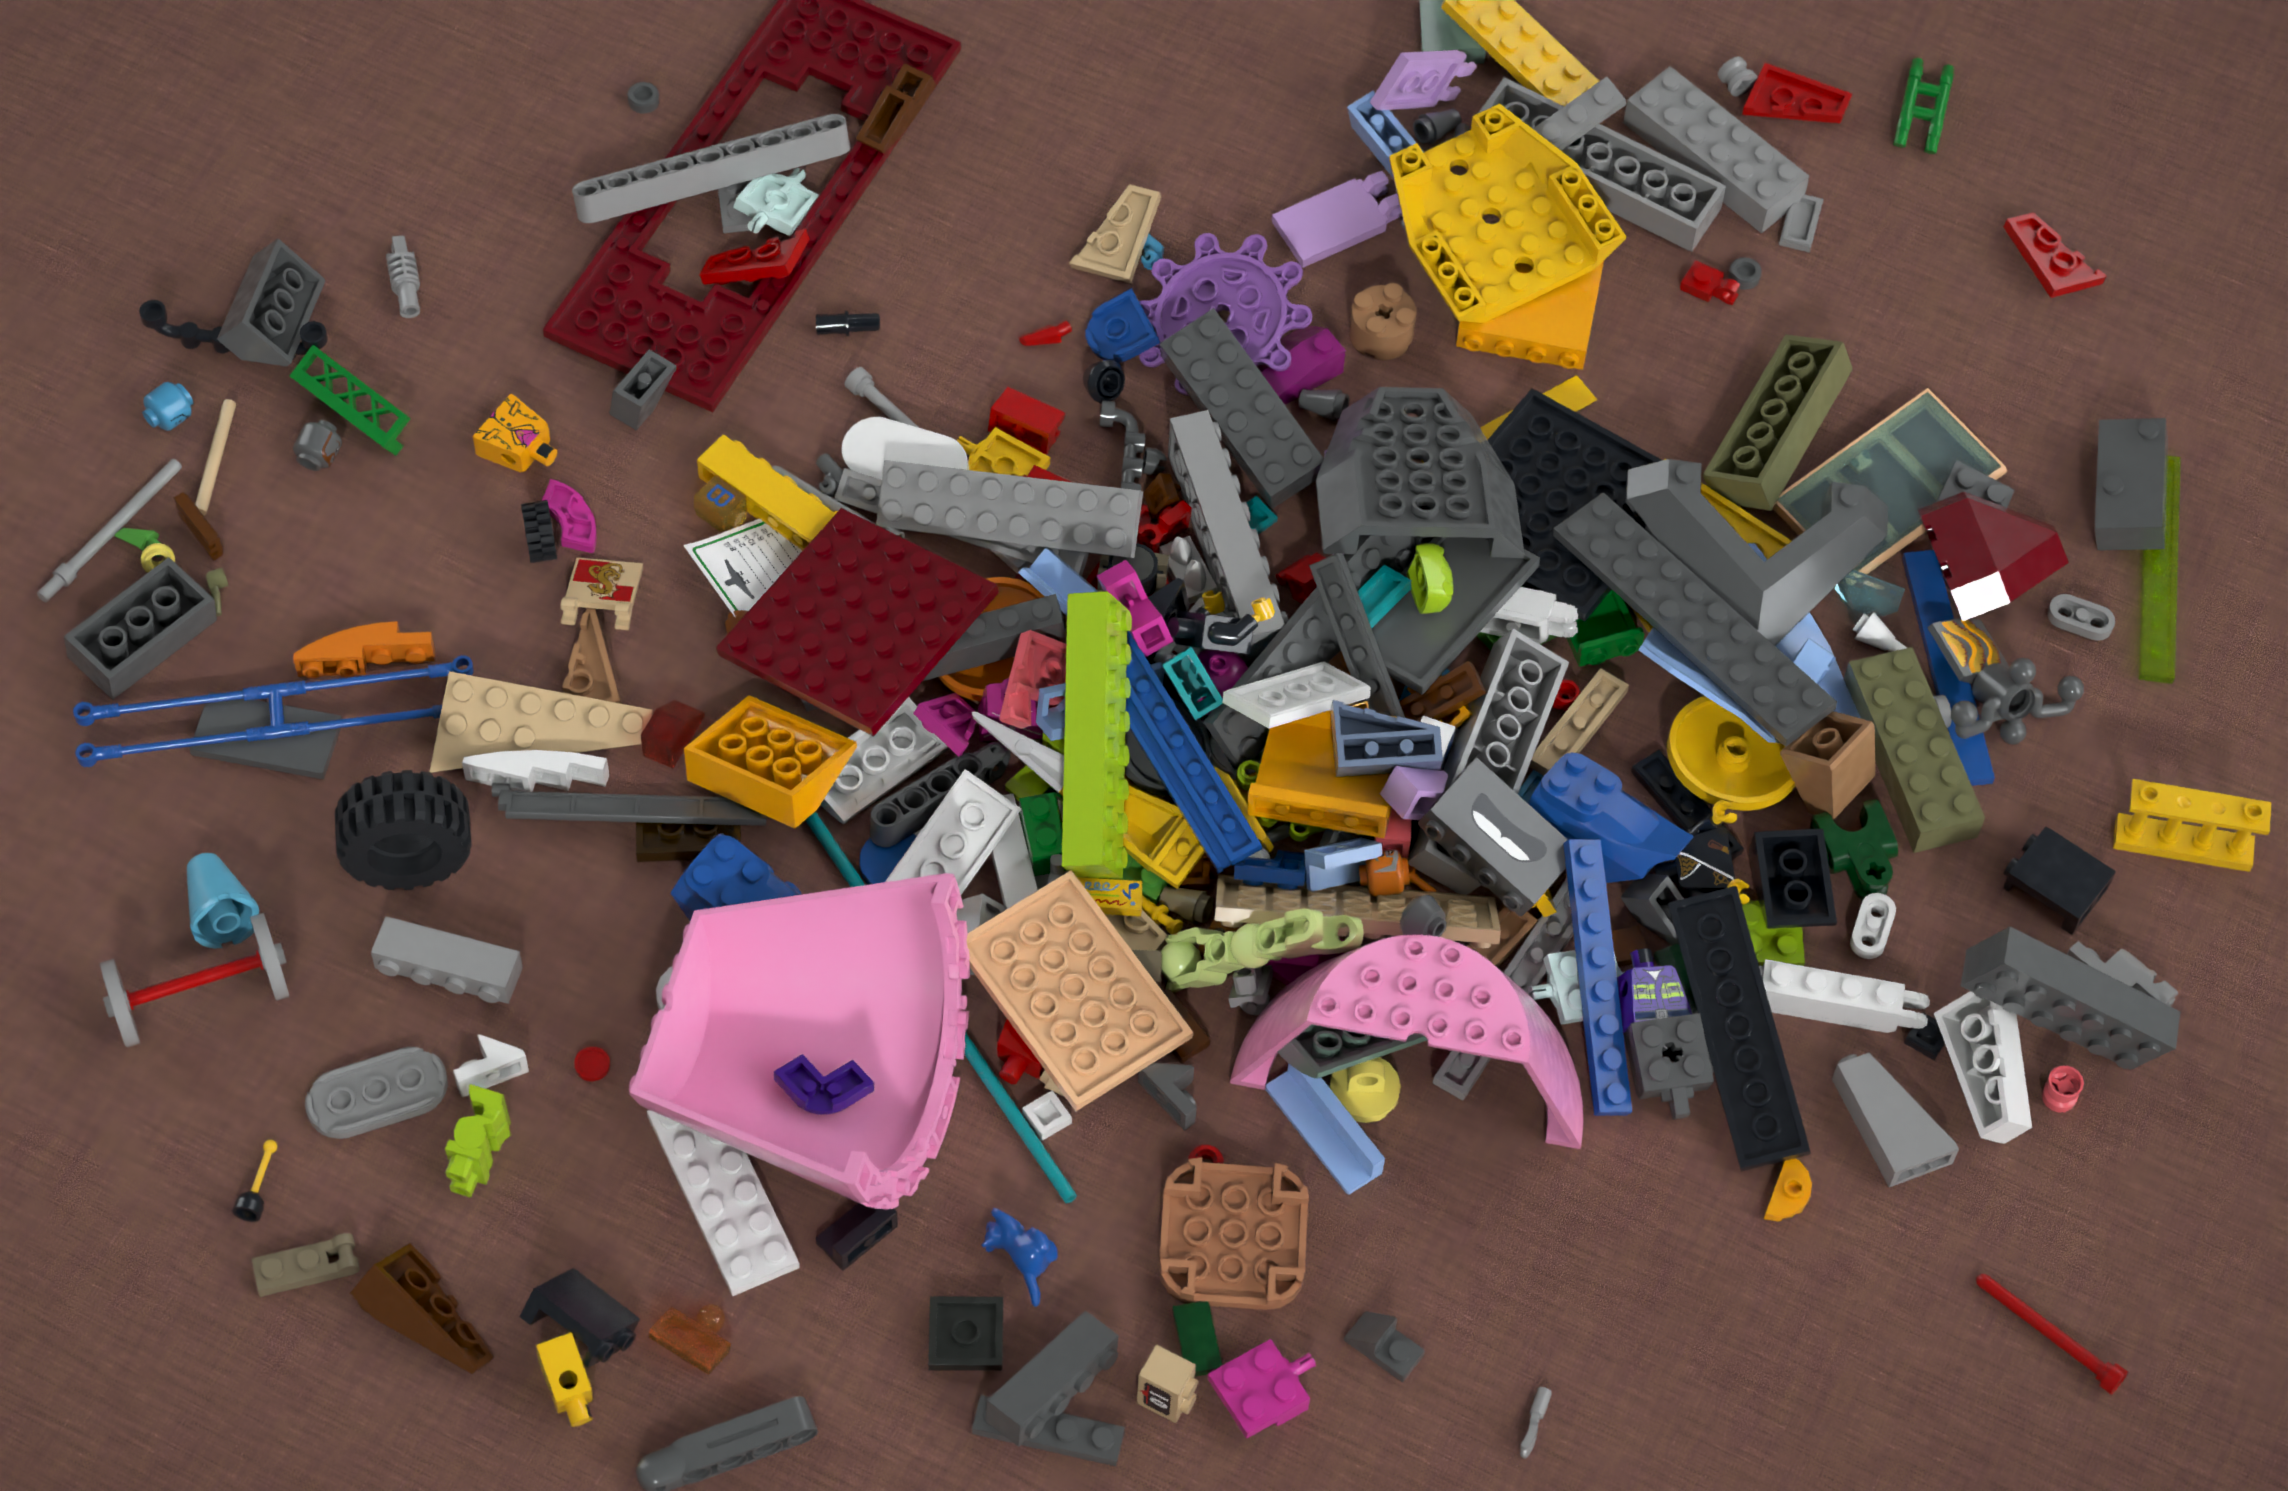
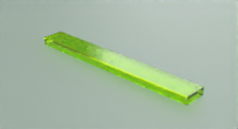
M2169 455L2167 464L2165 549L2143 550L2139 680L2173 684L2176 658L2181 457Z

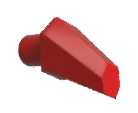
M1064 321L1056 326L1047 325L1018 338L1019 342L1024 346L1058 344L1062 342L1061 337L1072 332V327L1068 321Z

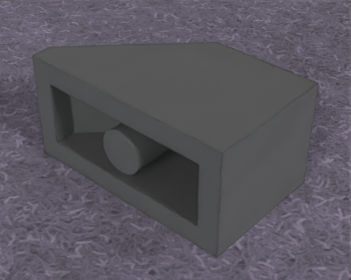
M648 350L613 390L609 415L637 431L655 410L676 370V365L655 352Z
M1646 874L1643 879H1635L1620 898L1639 924L1675 948L1680 949L1668 903L1684 898L1668 875Z

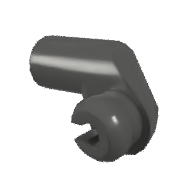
M825 453L816 461V465L825 474L823 483H819V489L822 493L835 497L843 470L828 453Z

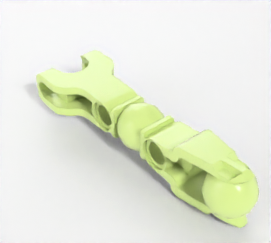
M1302 908L1288 911L1285 913V917L1262 924H1245L1236 932L1227 931L1224 934L1222 931L1194 927L1180 931L1177 934H1170L1165 938L1167 944L1161 950V974L1168 980L1165 989L1177 992L1188 987L1201 988L1223 984L1227 974L1245 967L1260 968L1270 960L1277 961L1281 960L1282 957L1296 958L1312 954H1338L1359 948L1362 944L1363 924L1361 919L1346 915L1323 916L1321 911ZM1349 926V936L1344 941H1341L1338 938V929ZM1194 945H1205V960H1202L1200 951Z

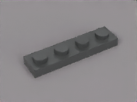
M981 1395L972 1426V1434L1013 1443L985 1421L987 1400L990 1397ZM1061 1413L1058 1416L1053 1415L1045 1422L1042 1431L1035 1438L1031 1439L1029 1437L1021 1445L1117 1466L1125 1427Z

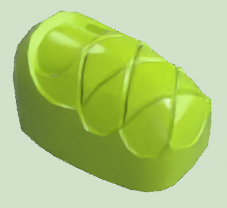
M1433 543L1420 544L1416 546V554L1408 572H1406L1407 578L1411 580V593L1419 613L1441 612L1448 606L1453 596L1451 568L1443 556L1444 548Z

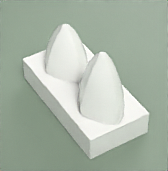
M1190 536L1184 538L1176 537L1173 542L1159 547L1160 554H1169L1168 572L1172 580L1176 578L1184 580L1189 604L1197 602L1206 591L1213 590L1214 595L1217 594V586Z

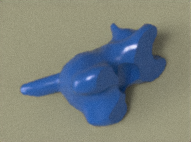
M993 1208L991 1214L996 1222L990 1221L987 1223L985 1240L981 1246L986 1247L987 1252H991L994 1249L1007 1251L1016 1267L1023 1274L1031 1303L1036 1307L1040 1304L1041 1296L1036 1278L1046 1270L1051 1262L1057 1260L1058 1249L1055 1243L1050 1241L1043 1232L1033 1227L1025 1230L1019 1221L1003 1211Z

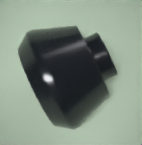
M1099 361L1087 367L1083 375V385L1094 401L1102 403V400L1114 401L1123 391L1125 373L1121 365L1116 361Z

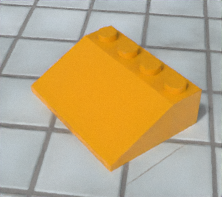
M748 695L684 747L687 780L795 829L818 809L856 750L857 742Z

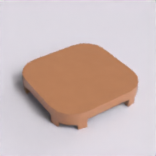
M1202 1158L1188 1159L1187 1163L1176 1168L1170 1177H1167L1164 1188L1159 1273L1160 1280L1166 1291L1180 1302L1194 1303L1206 1301L1209 1302L1210 1306L1269 1310L1281 1308L1292 1302L1301 1290L1306 1270L1305 1257L1309 1202L1307 1186H1304L1297 1175L1288 1170V1166L1274 1163V1167L1206 1163L1202 1162Z

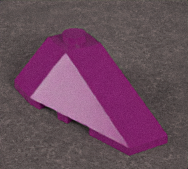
M1309 325L1280 339L1282 346L1291 354L1292 360L1288 369L1280 372L1271 369L1267 365L1257 366L1278 397L1286 405L1299 398L1303 389L1313 390L1342 374L1346 350L1327 328Z

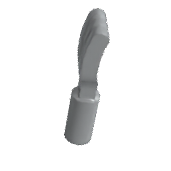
M1539 1387L1530 1410L1529 1430L1521 1442L1520 1456L1522 1458H1527L1535 1445L1538 1424L1545 1415L1552 1394L1548 1388Z

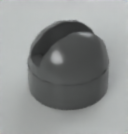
M1146 447L1143 456L1142 473L1149 475L1162 473L1166 467L1160 466L1159 460L1167 461L1165 454L1160 450Z

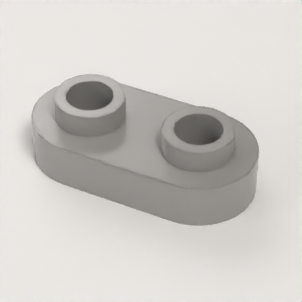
M2069 594L2055 596L2047 611L2048 619L2054 626L2091 640L2100 641L2108 638L2115 625V617L2108 608ZM2060 613H2065L2066 615H2068V617H2065ZM2092 624H2096V625H2098L2100 628L2094 627V626H2092Z

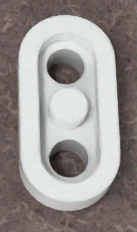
M1873 893L1866 896L1862 901L1850 939V946L1853 952L1861 958L1873 959L1880 956L1884 951L1896 913L1895 903L1887 895ZM1872 912H1877V913H1879L1882 917H1880V918L1874 917L1871 913H1872ZM1862 941H1869L1873 946H1866Z

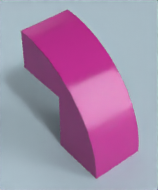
M1127 560L1097 575L1103 590L1108 591L1130 611L1132 628L1129 632L1145 657L1174 642L1162 615L1148 599L1136 571Z

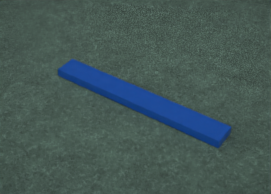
M1934 550L1906 552L1903 554L1902 561L1936 696L1945 695L1951 710L1953 705L1959 701H1969L1977 708L1971 683L1959 681L1927 628L1932 623L1954 619L1942 570ZM1951 721V725L1947 729L1971 785L1993 784L1995 776L1984 733L1962 739L1955 732L1956 724Z

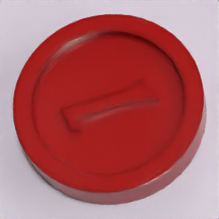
M599 1047L584 1048L575 1057V1071L585 1081L594 1082L601 1080L610 1070V1058L607 1052Z

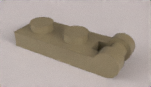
M349 1233L339 1234L331 1240L251 1258L259 1296L262 1297L356 1274L360 1270L358 1258L353 1255V1249L355 1248L353 1235ZM339 1256L337 1262L329 1264L328 1257Z

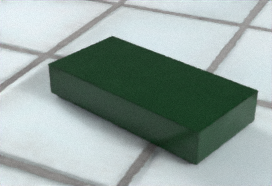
M1200 1301L1172 1306L1181 1356L1196 1364L1195 1377L1208 1375V1373L1223 1366L1209 1302Z

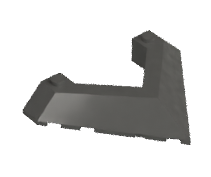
M1666 459L1628 469L1625 502L1645 522V529L1774 646L1887 537L1888 505L1865 486L1832 482L1821 500V520L1764 562L1701 494L1702 463Z

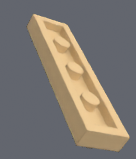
M1600 668L1537 747L1529 767L1545 775L1563 755L1572 752L1580 753L1626 695L1629 684Z

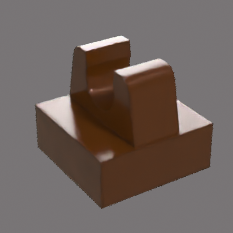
M1159 473L1143 492L1152 519L1158 520L1159 515L1164 509L1169 506L1174 507L1183 500L1179 499L1178 496L1182 489L1180 485L1173 482L1171 474Z

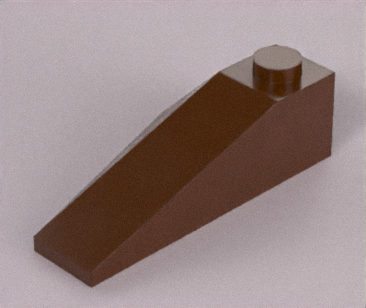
M411 1243L375 1263L350 1292L365 1312L369 1313L375 1320L471 1374L492 1361L493 1355L473 1325L462 1320L456 1312L455 1308L459 1304L454 1296H446L439 1286L438 1282L441 1276L437 1270Z

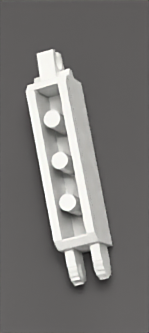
M1520 587L1480 632L1504 636L1514 628L1538 644L1546 642L1549 635L1569 638L1578 633L1577 622H1575L1578 619L1577 608L1571 606V604L1567 605V603L1557 602L1556 594Z
M1765 959L1763 966H1759L1771 1011L1774 1013L1885 1033L1896 1031L1897 1026L1913 1027L1914 1029H1923V1027L1927 1026L1928 1019L1926 1015L1904 1010L1902 1007L1925 1009L1929 1007L1930 999L1925 994L1905 990V984Z

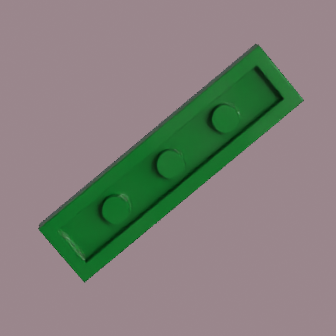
M312 345L290 374V377L383 448L397 456L404 445L398 442L396 438L411 418L316 346ZM318 356L324 361L325 374L311 376L306 371ZM331 367L334 368L337 372H332ZM346 377L348 392L335 394L333 392L332 379ZM355 385L358 386L360 390H355ZM370 395L372 410L359 412L356 407V397ZM378 402H379L381 405H383L384 407H383V408H379ZM393 413L399 418L389 431L385 432L380 428L379 415ZM367 417H372L373 422L369 420Z

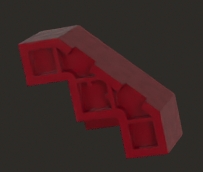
M1965 491L1918 509L1923 526L1962 621L2011 603L2069 563L2058 532L2053 525Z

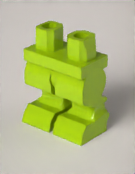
M469 1084V1097L475 1116L463 1117L458 1120L454 1129L455 1141L448 1140L445 1147L449 1161L445 1173L452 1180L450 1190L453 1193L466 1197H472L477 1182L487 1185L490 1177L489 1170L493 1164L491 1151H500L502 1143L511 1136L509 1130L511 1121L504 1094Z

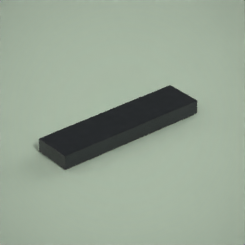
M1660 750L1632 766V774L1682 830H1688L1706 815L1713 813L1701 798L1697 797L1681 783L1675 775L1669 760ZM1726 828L1731 858L1733 860L1743 853L1744 848Z

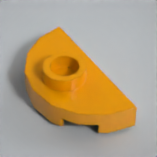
M1794 1158L1784 1161L1764 1219L1777 1222L1782 1221L1783 1218L1800 1214L1809 1202L1812 1181L1808 1170L1800 1160Z

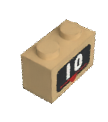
M1156 1345L1139 1374L1137 1404L1176 1423L1182 1412L1185 1414L1190 1412L1196 1400L1197 1394L1194 1393L1198 1384V1380L1195 1379L1196 1364Z

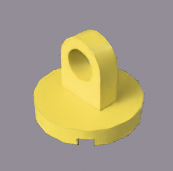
M1380 1057L1332 1073L1330 1089L1357 1122L1369 1123L1380 1121L1398 1104L1401 1088L1398 1073L1389 1062Z

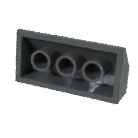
M276 239L253 255L217 340L241 360L280 366L290 365L301 341L300 329L309 322L326 279L282 241Z

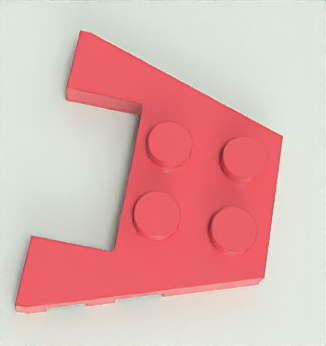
M1032 630L1020 634L1000 713L1001 722L1020 729L1031 726V699L1038 702L1039 689L1066 683L1067 644ZM1065 697L1050 698L1049 706L1056 707Z

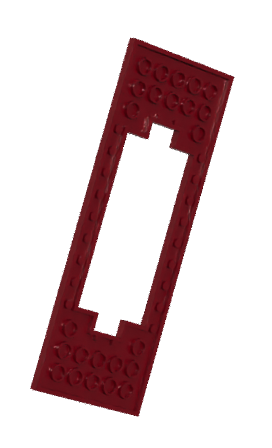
M778 0L666 158L717 145L764 78L798 92L807 77L811 75L848 91L841 102V111L866 121L886 85L891 87L904 63L932 76L937 86L960 53L961 42L863 0ZM903 134L884 154L858 141L796 229L798 231L806 228L810 240L790 275L780 279L774 277L763 278L749 298L714 284L703 302L662 285L671 272L670 264L642 252V250L677 200L625 214L543 328L544 337L625 374H628L645 353L651 350L676 365V370L665 392L713 413Z

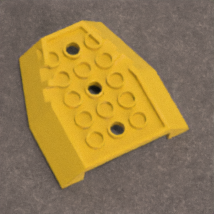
M1500 103L1472 116L1471 130L1425 152L1415 143L1389 156L1409 247L1458 321L1488 322L1595 270L1626 239L1625 233L1579 165ZM1459 165L1466 168L1467 173L1456 175L1450 169ZM1487 214H1494L1500 221L1496 224H1489L1482 218ZM1520 263H1526L1532 267V271L1520 273L1515 269V266Z

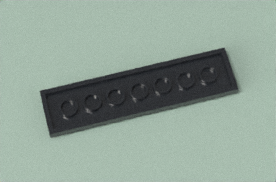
M1737 886L1668 903L1697 1013L1701 1015L1709 1057L1741 1172L1810 1155L1811 1150Z

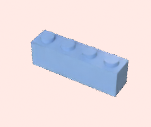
M1371 91L1347 107L1351 127L1393 177L1389 156L1416 142L1390 110H1376L1370 101L1375 92Z

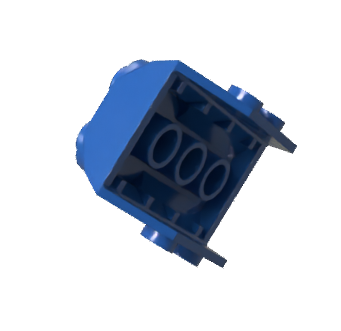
M1572 752L1563 755L1544 775L1528 802L1534 810L1565 838L1601 840L1606 883L1643 879L1654 865L1674 860L1694 838L1691 834L1677 827L1623 791L1622 782L1617 775L1580 753Z
M720 833L708 843L688 866L672 889L671 895L689 921H691L695 910L801 895V891L789 881L784 882L777 877L769 864L756 856L739 841L731 836Z

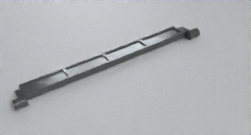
M492 783V797H499L498 811H505L506 819L766 826L767 818H770L725 797L511 791L510 783Z

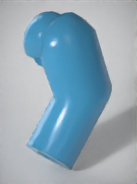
M1148 234L1141 262L1146 269L1152 270L1154 263L1159 259H1163L1164 247L1151 234Z

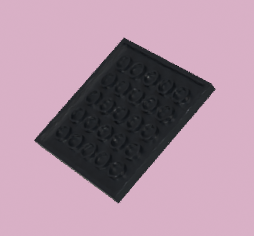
M1531 388L1489 437L1488 442L1515 484L1524 549L1540 557V566L1522 586L1556 594L1557 602L1575 606L1578 618L1585 622L1612 589L1553 536V530L1557 525L1603 492L1645 529V522L1625 502L1628 469L1662 461V459Z

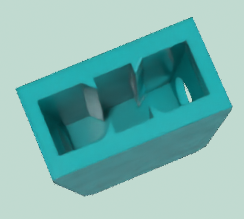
M1192 647L1187 648L1161 664L1182 702L1195 720L1223 704L1221 695ZM1207 696L1204 700L1196 703L1200 698Z

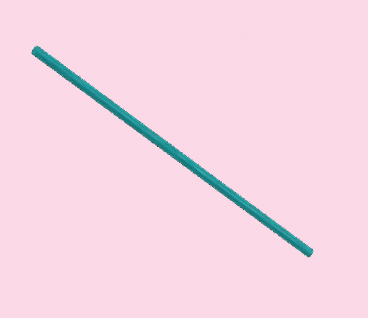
M815 811L805 821L850 887L865 885ZM966 1033L965 1057L1066 1204L1072 1202L1077 1197V1194Z

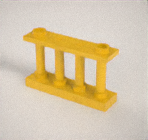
M2133 779L2131 782L2129 812L2134 814H2117L2113 849L2250 872L2253 867L2255 836L2251 834H2269L2272 802ZM2148 815H2151V816H2157V817H2163V818H2169V819H2168V821H2164V820L2152 819V818H2147V817H2148ZM2183 821H2187V822H2192V823H2198V824H2203V826L2200 827V826L2182 824V822H2183ZM2217 827L2234 829L2237 832L2217 830Z

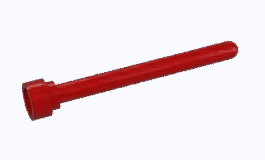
M1987 1274L1977 1276L1976 1283L1981 1289L2096 1374L2095 1379L2100 1382L2099 1387L2107 1393L2113 1395L2124 1382L2129 1372L2118 1363L2113 1365L2108 1361L2105 1364Z

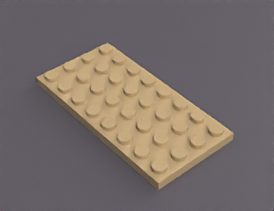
M1218 874L1215 921H1222L1221 924L1226 927H1242L1243 923L1262 924L1283 918L1288 911L1306 908L1321 911L1323 916L1346 915L1360 918L1365 938L1384 939L1385 935L1402 936L1400 919L1406 906L1418 896L1430 895L1445 913L1447 925L1444 933L1440 936L1441 938L1455 942H1470V946L1476 948H1490L1491 944H1500L1501 933L1495 897L1404 890L1399 895H1378V897H1373L1368 891V886L1339 885L1318 891H1310L1307 889L1305 881L1304 886H1298L1296 889H1282L1277 886V883L1263 882V885L1251 886L1244 884L1243 880L1234 879V875ZM1349 926L1339 928L1338 936H1348L1350 932Z

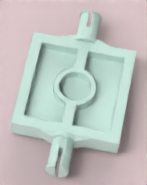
M796 168L788 177L774 173L753 179L736 198L733 208L753 218L748 223V229L751 232L754 229L753 233H758L766 224L778 232L791 236L810 211L819 195L801 184L802 180L806 177V173L803 169L800 171V168Z
M1576 951L1547 954L1543 958L1547 971V984L1529 986L1528 995L1531 994L1530 997L1534 1000L1550 998L1557 1009L1561 1025L1583 1021ZM1615 958L1616 974L1618 977L1624 972H1621Z

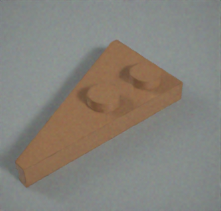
M587 608L580 622L581 631L577 644L575 643L568 665L569 674L564 679L562 687L563 693L621 704L595 608Z

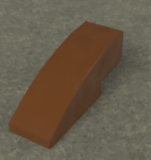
M904 63L891 87L886 85L858 133L856 140L884 154L905 132L926 103L936 86L932 76Z

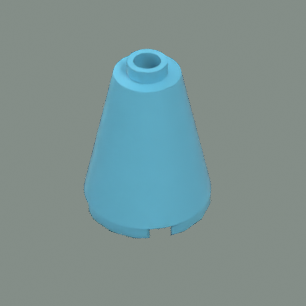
M201 853L192 858L187 864L186 871L190 929L195 940L202 946L214 949L222 948L221 943L232 941L236 945L243 942L254 933L250 916L259 914L260 910L257 902L216 854Z

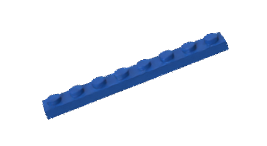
M1568 839L1563 845L1594 1116H1627L1632 1113V1103L1601 840Z

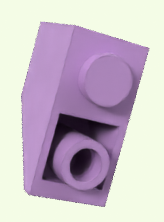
M1395 766L1380 795L1402 819L1420 820L1442 796L1448 774L1440 770Z

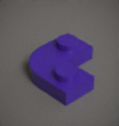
M802 1054L774 1071V1081L800 1108L814 1114L824 1115L840 1112L874 1091V1082L854 1060L849 1061L824 1077Z

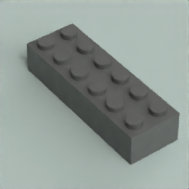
M1214 308L1159 343L1161 358L1200 411L1208 410L1212 422H1218L1222 442L1271 509L1316 481L1324 458Z
M2011 926L1966 949L1961 987L1973 992L1979 998L1988 999L2002 1006L2007 1012L2016 1013L2030 1020L2034 1025L2044 1027L2060 1035L2064 1040L2073 1041L2087 1048L2092 1054L2101 1055L2115 1062L2121 1068L2132 1070L2176 1049L2180 1011Z

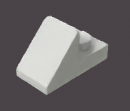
M480 1034L477 1035L484 1059L467 1061L460 1068L453 1070L461 1097L469 1095V1084L486 1089L529 1072L524 1051Z

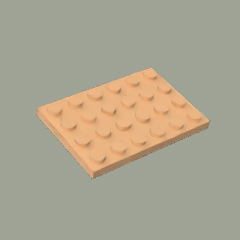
M1072 870L967 934L970 969L1075 1111H1078L1193 1038L1194 1032Z

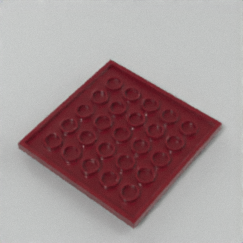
M841 508L716 646V650L720 657L874 737L998 595L999 590L997 584Z

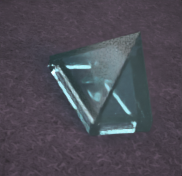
M1852 570L1837 584L1835 590L1856 625L1864 613L1870 617L1875 612L1880 618L1897 612L1905 588Z

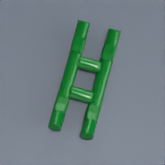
M1914 58L1911 62L1893 145L1900 148L1906 146L1913 117L1931 121L1924 152L1936 154L1953 82L1954 67L1950 64L1943 66L1939 85L1921 82L1924 61L1921 58ZM1917 94L1935 97L1934 109L1915 105Z

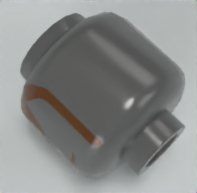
M319 420L318 423H305L293 445V451L297 456L296 461L312 471L329 468L342 446L341 437L336 433L337 428L325 420Z

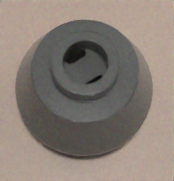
M1430 895L1414 898L1406 906L1400 919V928L1403 935L1440 937L1447 925L1444 911Z

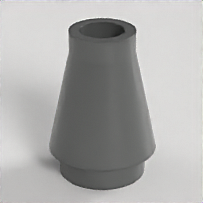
M1454 108L1447 111L1421 114L1413 123L1414 134L1421 143L1433 144L1458 124H1461V117Z
M1303 389L1299 398V408L1307 409L1332 421L1339 419L1342 411L1349 407V395L1342 393L1341 389Z

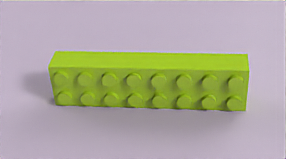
M1108 591L1068 594L1062 867L1068 871L1072 870L1077 877L1122 879L1123 868L1127 867L1128 862L1127 850L1123 847V834H1126L1128 831V818L1126 813H1124V800H1127L1129 796V786L1125 779V766L1129 764V749L1125 745V732H1128L1130 729V717L1126 711V698L1130 697L1131 686L1129 678L1126 677L1127 665L1131 663V648L1127 644V631H1130L1132 628V617L1130 611Z

